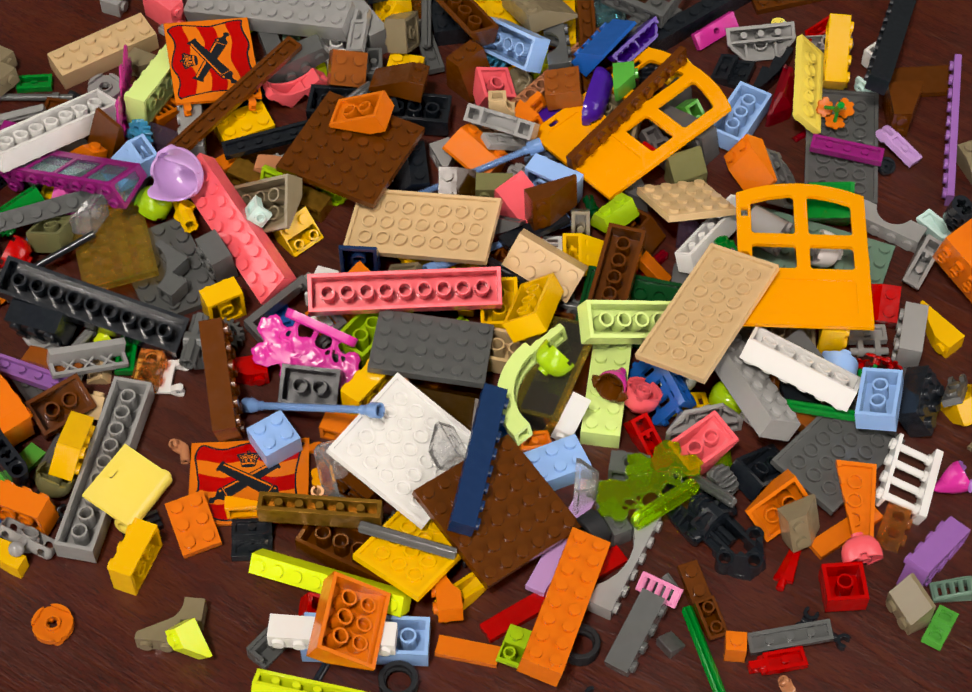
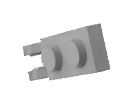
M369 8L364 10L363 19H361L360 9L354 10L346 45L347 51L365 52L371 21V10Z

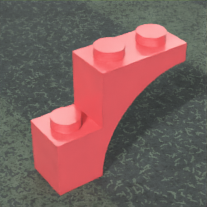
M312 68L295 80L285 83L266 81L262 87L266 92L265 96L269 100H274L282 106L286 105L293 108L304 95L309 97L311 84L327 85V77L323 72Z

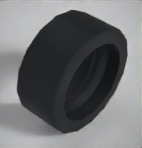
M581 624L577 636L581 635L589 638L592 641L593 647L586 654L570 652L567 662L576 666H586L594 662L599 655L601 644L597 631L589 625Z
M401 660L391 661L380 670L378 675L380 692H395L387 688L386 679L389 675L396 672L406 673L411 679L408 689L400 692H417L419 687L418 674L414 666L408 662Z

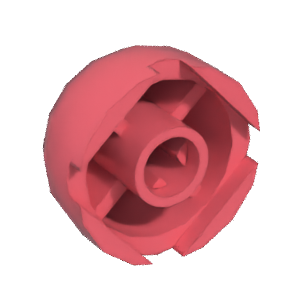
M637 376L630 377L627 381L625 394L628 399L624 401V404L635 414L650 413L660 404L663 393L654 382L649 384L645 382L646 378Z
M857 532L852 534L851 538L842 546L841 558L842 562L862 561L863 564L867 563V565L883 559V550L880 543L874 537Z

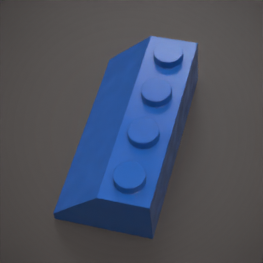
M612 19L609 23L605 22L599 28L600 32L597 30L590 37L592 40L588 39L582 45L584 49L580 47L573 54L575 58L571 63L574 66H579L580 72L587 77L637 23L620 19Z

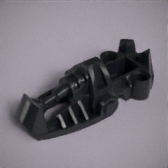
M683 470L667 473L659 480L655 493L664 513L678 532L691 545L698 546L701 542H704L712 549V556L715 558L714 568L717 573L751 581L766 569L763 543L764 531L758 526H751L747 530L734 519L738 514L736 506L730 508L696 486L691 479L686 477ZM672 491H681L690 502L688 509L684 508L668 494ZM741 539L744 542L743 548L748 552L744 554L740 551L738 554H735L729 547Z

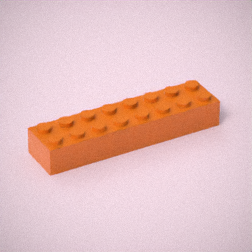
M572 527L516 671L557 687L611 542Z

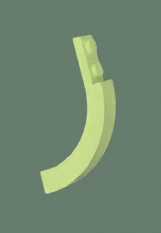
M560 323L551 328L548 333L536 340L531 346L526 342L523 343L511 355L501 372L498 387L508 389L506 397L509 398L507 409H503L502 414H505L503 425L518 446L533 435L530 423L518 410L517 398L519 388L527 373L538 363L536 361V352L545 339L549 341L547 344L549 347L553 345L556 348L568 339L565 327Z

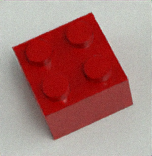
M863 562L821 564L818 578L824 611L866 610L869 593Z

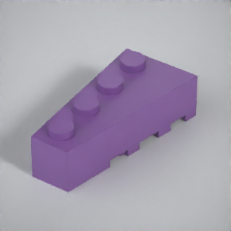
M952 516L945 522L942 520L937 525L936 531H931L925 538V542L921 541L916 546L914 553L910 552L903 561L905 566L896 585L909 574L914 573L921 585L927 587L935 574L943 569L947 561L965 543L971 529Z

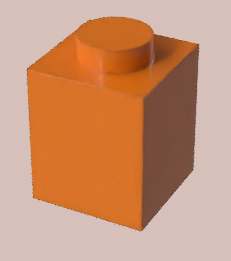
M726 631L723 661L744 663L747 653V632Z

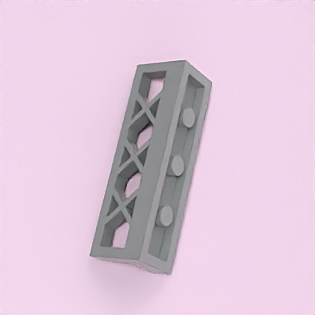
M124 337L48 349L46 362L52 379L70 377L75 373L83 375L129 367L125 354L126 341ZM121 356L122 362H114L111 358ZM99 359L104 363L102 365H95L92 362ZM80 362L85 366L83 368L78 369L73 365L74 363ZM61 365L66 369L56 372L54 366Z

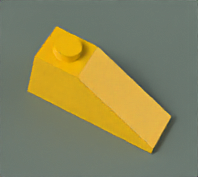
M923 300L920 302V304L928 305V304H927L925 301H923ZM929 306L925 332L932 348L946 359L962 347L965 335Z

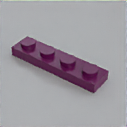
M813 134L809 151L881 167L885 148Z

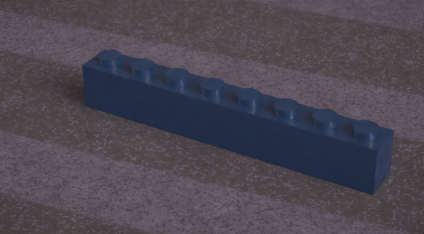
M484 383L481 390L447 528L448 531L471 537L474 530L478 531L481 518H478L479 512L482 513L485 505L482 497L483 494H487L489 483L486 480L487 477H491L493 466L490 463L491 460H495L497 448H494L495 443L499 442L501 431H498V429L504 423L505 414H502V412L508 406L509 398L506 397L508 389Z

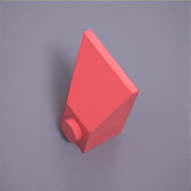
M476 67L473 87L476 105L488 108V91L506 90V97L509 101L516 97L508 67Z

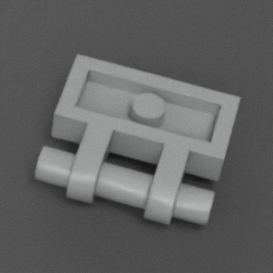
M874 324V331L850 330L848 345H856V348H849L851 355H857V357H864L866 353H873L877 356L888 355L889 348L881 347V344H887L888 341L885 324ZM872 344H873V347H874V348H864V345H872Z

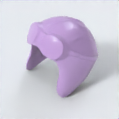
M173 144L159 150L151 164L150 175L154 179V183L148 189L147 194L152 199L167 202L182 201L196 196L201 190L204 181L203 168L198 158L189 150L176 147Z

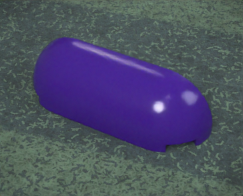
M652 17L634 30L607 55L608 60L613 63L630 62L658 37L657 24L659 22L657 17Z
M601 66L595 68L583 102L582 125H591L590 122L602 119L613 90V78L610 72Z

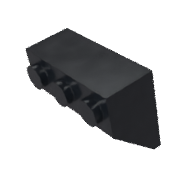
M424 141L417 143L392 182L393 190L418 192L430 186Z

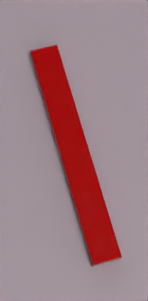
M617 545L608 549L597 581L627 563V557ZM532 593L479 624V628L488 641L492 643L506 635L510 624L520 627L537 617L545 596L542 597Z

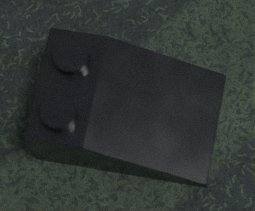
M773 443L736 458L730 467V470L734 472L739 482L738 488L751 502L757 498L773 479L782 474L770 464L771 460L780 452Z

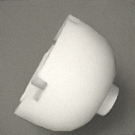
M824 229L819 231L822 233L821 235H835ZM811 248L810 256H813V261L810 260V264L821 268L830 267L842 258L843 249Z

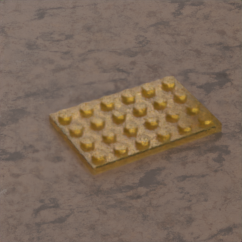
M130 203L126 209L111 208L76 217L73 241L92 230L96 235L95 238L75 249L82 281L104 289H110L160 276L146 220L138 212L137 204L134 206V203Z

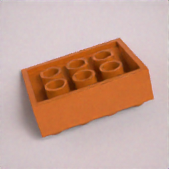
M332 572L323 581L306 656L328 664L374 671L391 593L339 572Z

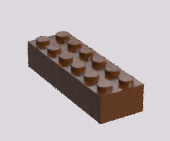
M609 222L588 300H630L646 241V230Z
M222 317L198 321L212 432L219 442L243 439V432H246V428L240 414H243L242 403L238 400L241 391L239 384L236 383L238 370L233 362L236 359V354L231 346V342L234 341L232 330H229L228 323H225Z
M304 525L295 539L296 552L332 569L391 585L353 560V553L371 537L370 535L359 533L357 528Z

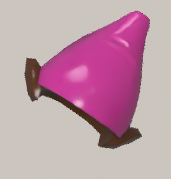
M625 368L608 370L599 376L592 375L593 387L596 388L598 394L603 399L615 402H624L628 399L625 394L627 387Z

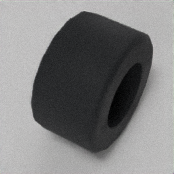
M590 509L576 518V521L582 527V531L606 541L612 538L608 524L597 511Z

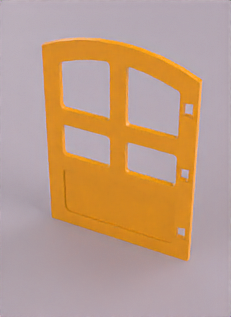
M648 47L632 61H634V64L636 62L640 63L635 67L639 71L649 63L661 65L671 54ZM687 61L684 66L676 71L683 75L653 98L644 102L639 110H636L616 132L608 137L605 143H602L576 169L584 174V180L608 200L620 194L731 112V106L719 86L707 74ZM696 85L707 97L713 108L690 125L682 127L659 110V108L689 86ZM632 89L622 99L625 100L634 90ZM587 92L583 94V102ZM583 106L564 108L540 125L537 138H540L546 150L568 167L566 156L607 116L604 115L601 120L598 119L590 122L591 125H582ZM644 119H649L672 136V138L656 150L651 151L627 132ZM554 121H557V122H558V123L555 124L553 127H550V126H549V125H550L551 123H553Z
M801 183L765 185L736 192L738 252L752 256V247H788L796 250V268H780L743 326L874 331L864 196L833 187ZM783 198H791L793 200L795 233L752 232L751 204ZM807 199L822 200L849 207L852 235L810 234L808 231ZM741 210H746L747 216H741ZM810 249H850L853 251L854 269H813L810 264Z

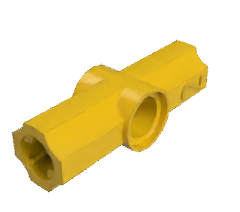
M188 199L172 202L175 209L173 217L181 223L184 232L191 233L197 230L199 225L193 213L195 204Z

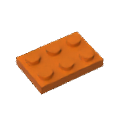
M203 490L165 503L184 559L223 545Z

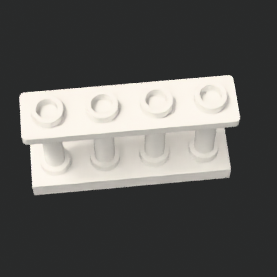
M900 433L889 442L888 448L890 451L884 459L883 464L886 466L879 477L881 483L876 490L875 506L879 507L887 500L909 510L912 514L911 523L918 526L927 518L944 452L936 449L932 454L926 455L902 444L904 434ZM899 452L924 462V465H926L925 470L921 471L897 460ZM895 468L919 478L921 486L918 488L894 477ZM890 484L914 494L917 498L916 503H910L889 493Z

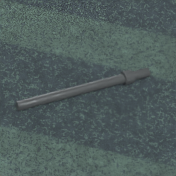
M52 92V94L5 93L0 97V100L46 101L47 97L72 100L75 96L74 94H61L60 92Z

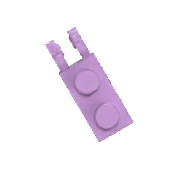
M885 125L882 129L876 131L875 135L878 140L885 142L890 150L909 168L922 159V156L891 126Z

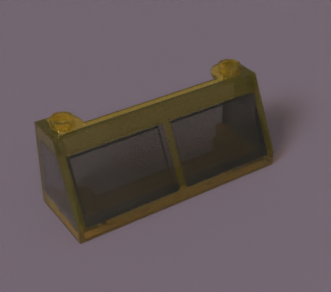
M553 316L546 333L559 323L565 327L568 339L560 344L557 349L569 359L568 365L573 363L575 366L566 375L553 377L550 374L545 376L538 370L540 365L537 363L525 376L519 388L517 398L518 410L530 423L531 429L534 431L548 430L549 435L560 420L592 347V344H581L579 321Z

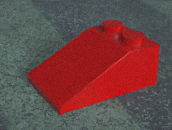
M871 284L874 324H885L887 328H895L898 321L902 286Z

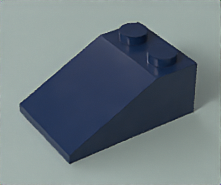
M339 245L341 273L348 272L359 261L370 271H381V256L377 247Z

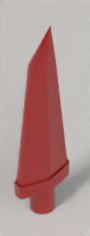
M791 550L788 551L773 577V580L778 581L776 590L782 592L786 584H793L801 550L794 553Z

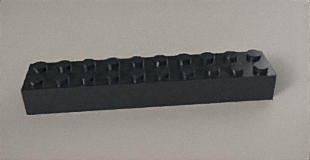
M9 255L0 273V298L8 301L15 299L64 313L74 324L115 338L124 337L126 342L175 359L179 357L183 347L184 333L189 330L191 323L190 318Z

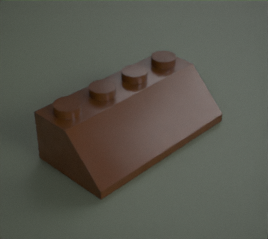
M436 0L480 46L495 42L499 26L474 0Z

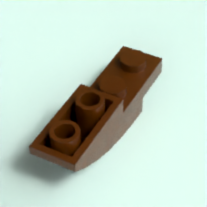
M697 559L678 565L677 570L684 585L683 591L689 605L695 611L705 636L709 641L725 636L728 629L714 595L711 596Z

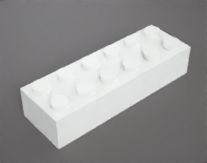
M762 327L754 328L739 357L746 364L754 365L760 368L762 372L772 374L778 377L780 381L790 383L796 386L799 391L808 392L814 395L817 400L825 401L840 411L847 412L860 386L861 377Z

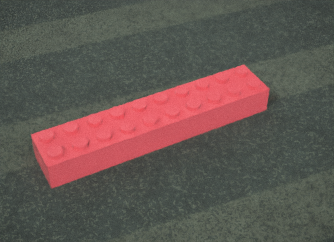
M199 153L196 157L202 165L204 181L199 193L192 197L191 200L211 230H216L230 251L235 266L259 302L264 305L297 278L263 228L247 220L245 213L246 203L215 158Z
M501 266L307 274L309 316L378 314L379 311L386 310L428 312L502 309Z

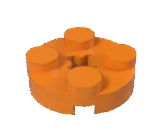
M50 604L51 606L42 607L36 611L31 621L32 631L36 639L41 643L59 646L72 634L75 622L67 607L61 604ZM54 621H57V626L50 628L48 623H53Z

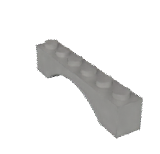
M639 504L631 519L633 550L630 558L616 575L597 584L588 603V611L608 620H611L613 614H618L621 608L620 601L622 597H627L630 590L629 583L635 581L638 575L637 568L639 564L643 565L647 557L645 552L648 548H652L655 541V533H659L662 529L661 512Z

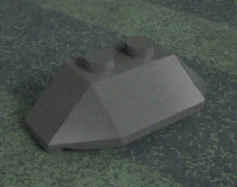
M766 148L777 178L774 184L796 183L789 167L781 159V154ZM791 198L766 201L769 205L793 210V200Z

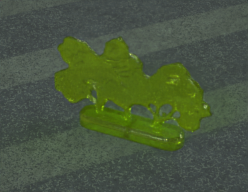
M664 440L654 448L652 458H648L642 453L628 454L627 462L629 465L625 468V474L628 476L626 481H619L617 479L599 481L598 493L596 495V502L600 506L598 512L601 516H610L615 521H623L627 518L630 509H639L632 515L630 522L635 529L641 530L698 492L700 484L695 479L689 478L682 483L681 479L685 476L700 475V466L704 462L695 454L680 455V443L672 442L671 440ZM673 474H677L678 478L675 479ZM670 483L672 485H675V487L669 490L668 492L664 494L661 493L666 484ZM650 492L658 496V498L647 505L642 503L643 497ZM625 500H634L638 504L628 505L625 503Z

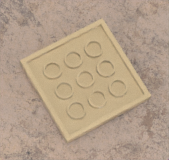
M696 179L694 182L679 181L674 184L661 183V185L655 186L647 184L644 187H637V195L668 223L736 215V208L701 179Z

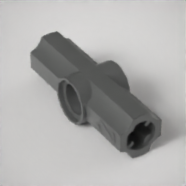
M201 312L193 314L189 330L184 333L183 350L179 364L185 369L196 367L202 350L198 321L208 320L209 316Z

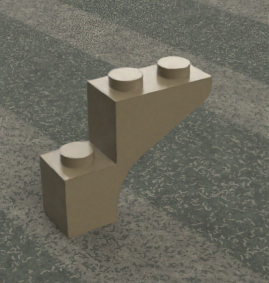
M1 45L0 97L20 82L15 68L18 63L14 52Z
M185 597L182 608L174 617L138 630L134 637L137 648L145 651L151 649L163 652L174 651L167 642L165 631L187 619L195 618L200 630L204 631L208 610L206 599Z

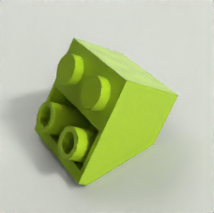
M510 624L496 662L518 668L532 631Z

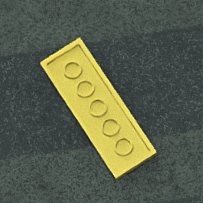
M801 34L796 38L792 114L794 119L800 122L807 130L813 134L821 133V114L816 112L818 101L822 100L824 53Z

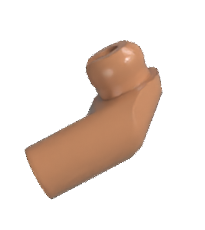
M171 439L168 445L172 451L180 455L181 464H189L190 451L188 444L179 439Z
M782 675L778 678V684L782 692H796L795 686L788 676Z

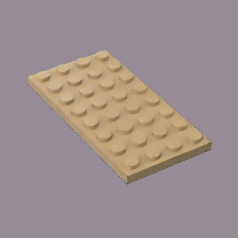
M387 189L374 209L359 203L355 204L343 245L377 247L382 257L487 265L503 202L501 198Z
M710 243L635 353L636 359L705 384L779 272V265Z

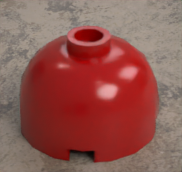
M16 234L13 236L15 241H9L1 257L4 260L3 265L0 264L1 269H3L8 255L32 263V249L27 240Z

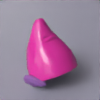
M955 461L949 465L936 482L934 491L949 494L967 491L971 493L972 479L969 480L966 476L965 469L967 467L963 464L964 462Z

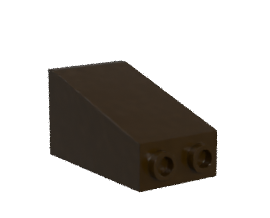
M414 385L468 430H472L480 394Z

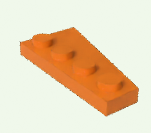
M836 460L835 465L850 534L862 532L863 535L874 537L877 464Z

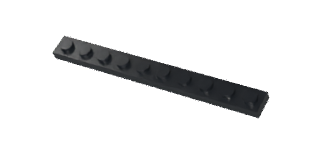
M396 97L390 98L395 105L391 115H401ZM308 120L223 141L221 144L225 158L230 160L291 144Z

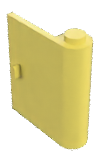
M124 444L82 494V497L114 518L116 528L125 534L127 526L132 524L134 518L142 520L173 482L172 475L169 471L161 469Z

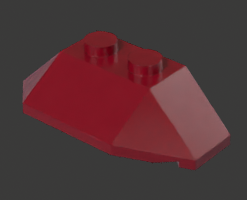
M784 64L767 113L765 127H771L790 119L793 112L795 71L789 65Z

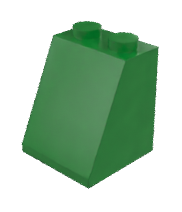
M808 182V184L833 187L852 193L855 190V182ZM807 199L808 221L827 225H849L851 221L849 207L822 200Z

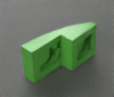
M939 605L921 642L940 651L959 614Z

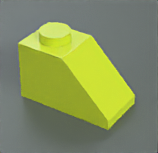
M195 618L184 620L165 631L167 642L174 651L198 660L212 656Z

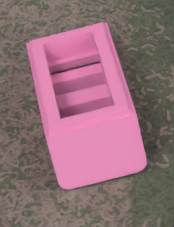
M643 571L635 590L641 592L642 588L652 592L656 582H658L654 593L660 596L664 586H666L662 597L665 598L667 606L675 609L683 589ZM671 589H673L674 592L670 598V601H668L667 598L670 594Z

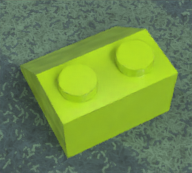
M621 192L593 214L590 224L606 233L609 222L626 226L640 214L633 198Z

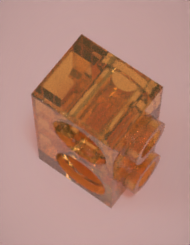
M141 348L131 379L152 382L154 392L157 393L159 386L163 383L164 370L168 368V359H166L164 351Z
M888 502L876 536V540L880 543L881 548L898 553L899 547H904L907 535H904L905 530L910 531L913 519L910 518L912 510Z

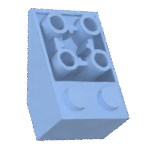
M142 133L128 140L111 159L140 163L147 174L146 178L151 176L150 168L157 152ZM102 175L105 181H110L115 177ZM124 178L116 183L117 191L120 192L136 184L139 180Z

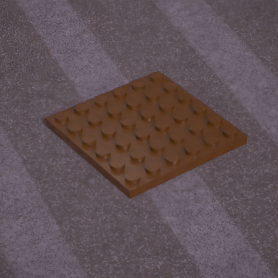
M329 91L276 165V171L300 177L303 182L374 209L425 133V127L391 115L386 131L381 133L365 134L330 128L329 123L338 99L347 97Z
M509 434L500 438L498 443H495L494 448H497L495 460H491L490 463L493 466L491 477H487L486 480L489 483L487 494H483L482 497L485 505L482 513L479 512L478 518H481L478 531L474 530L471 537L447 530L464 461L413 490L412 493L449 543L457 548V553L486 590L567 539L572 527L579 530L582 528L576 521V517Z

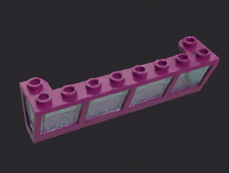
M57 150L27 162L25 165L18 166L9 172L3 173L0 171L1 177L6 180L9 188L16 192L22 191L25 188L23 182L72 189L78 192L84 191L91 194L104 195L109 206L115 209H126L147 177L140 163Z

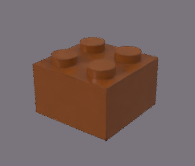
M338 49L330 50L327 85L359 88L366 82L368 53Z
M579 66L543 71L544 92L548 111L583 106L582 80Z

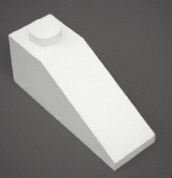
M573 392L550 437L557 441L573 435L591 400Z

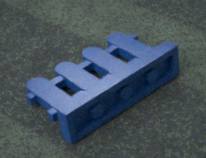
M643 361L632 364L633 368L629 371V378L634 376L646 378L645 382L649 384L654 382L656 385L661 382L662 386L660 389L663 396L660 404L668 397L670 399L664 407L661 408L659 404L655 409L656 414L652 417L654 425L667 426L669 424L668 420L674 414H679L683 411V407L692 409L697 405L681 375ZM653 367L654 371L645 377L644 374Z

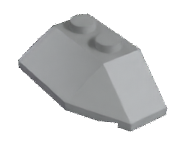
M794 21L725 28L727 46L739 58L745 61L773 60L775 56L781 57L787 46H790L796 39Z
M724 403L708 404L694 409L687 408L676 416L667 429L665 444L667 445L668 442L714 410L733 432L742 429L743 417Z

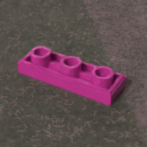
M729 11L691 34L696 49L702 50L725 36V28L739 27L734 12Z

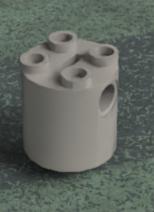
M755 206L751 210V230L754 233L789 234L793 229V223L760 206ZM758 247L775 257L781 251V247Z

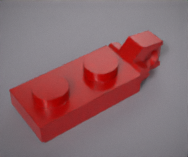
M803 646L763 652L762 655L757 656V660L749 661L747 668L749 674L761 672V675H772L808 668L809 664Z

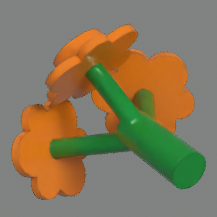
M823 97L822 100L818 101L816 112L821 114V117H825V125L832 129L843 128L845 126L843 118L852 116L855 112L853 109L854 103L849 102L848 98H842L840 102L836 103V106H833L828 97Z

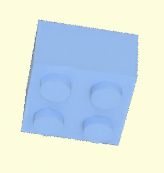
M281 410L246 428L249 442L268 469L303 450L301 437Z

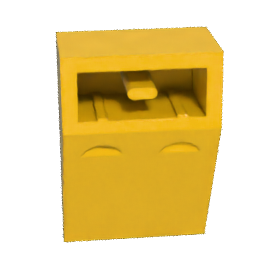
M562 233L563 252L588 267L589 265L597 267L604 243L603 240L582 233Z

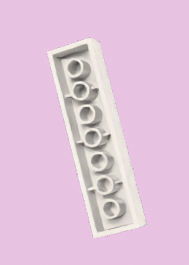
M97 88L0 130V171L3 173L9 172L18 166L25 165L27 162L85 138L90 134L95 110L98 107L116 121V99Z

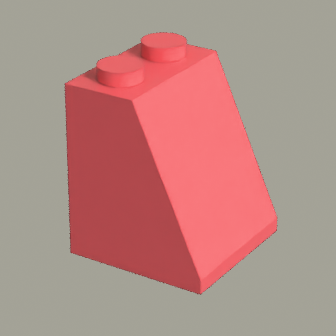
M143 0L145 15L158 24L186 22L182 0Z
M522 170L494 190V198H501L503 202L500 211L502 216L526 220L524 189L533 187L534 184Z

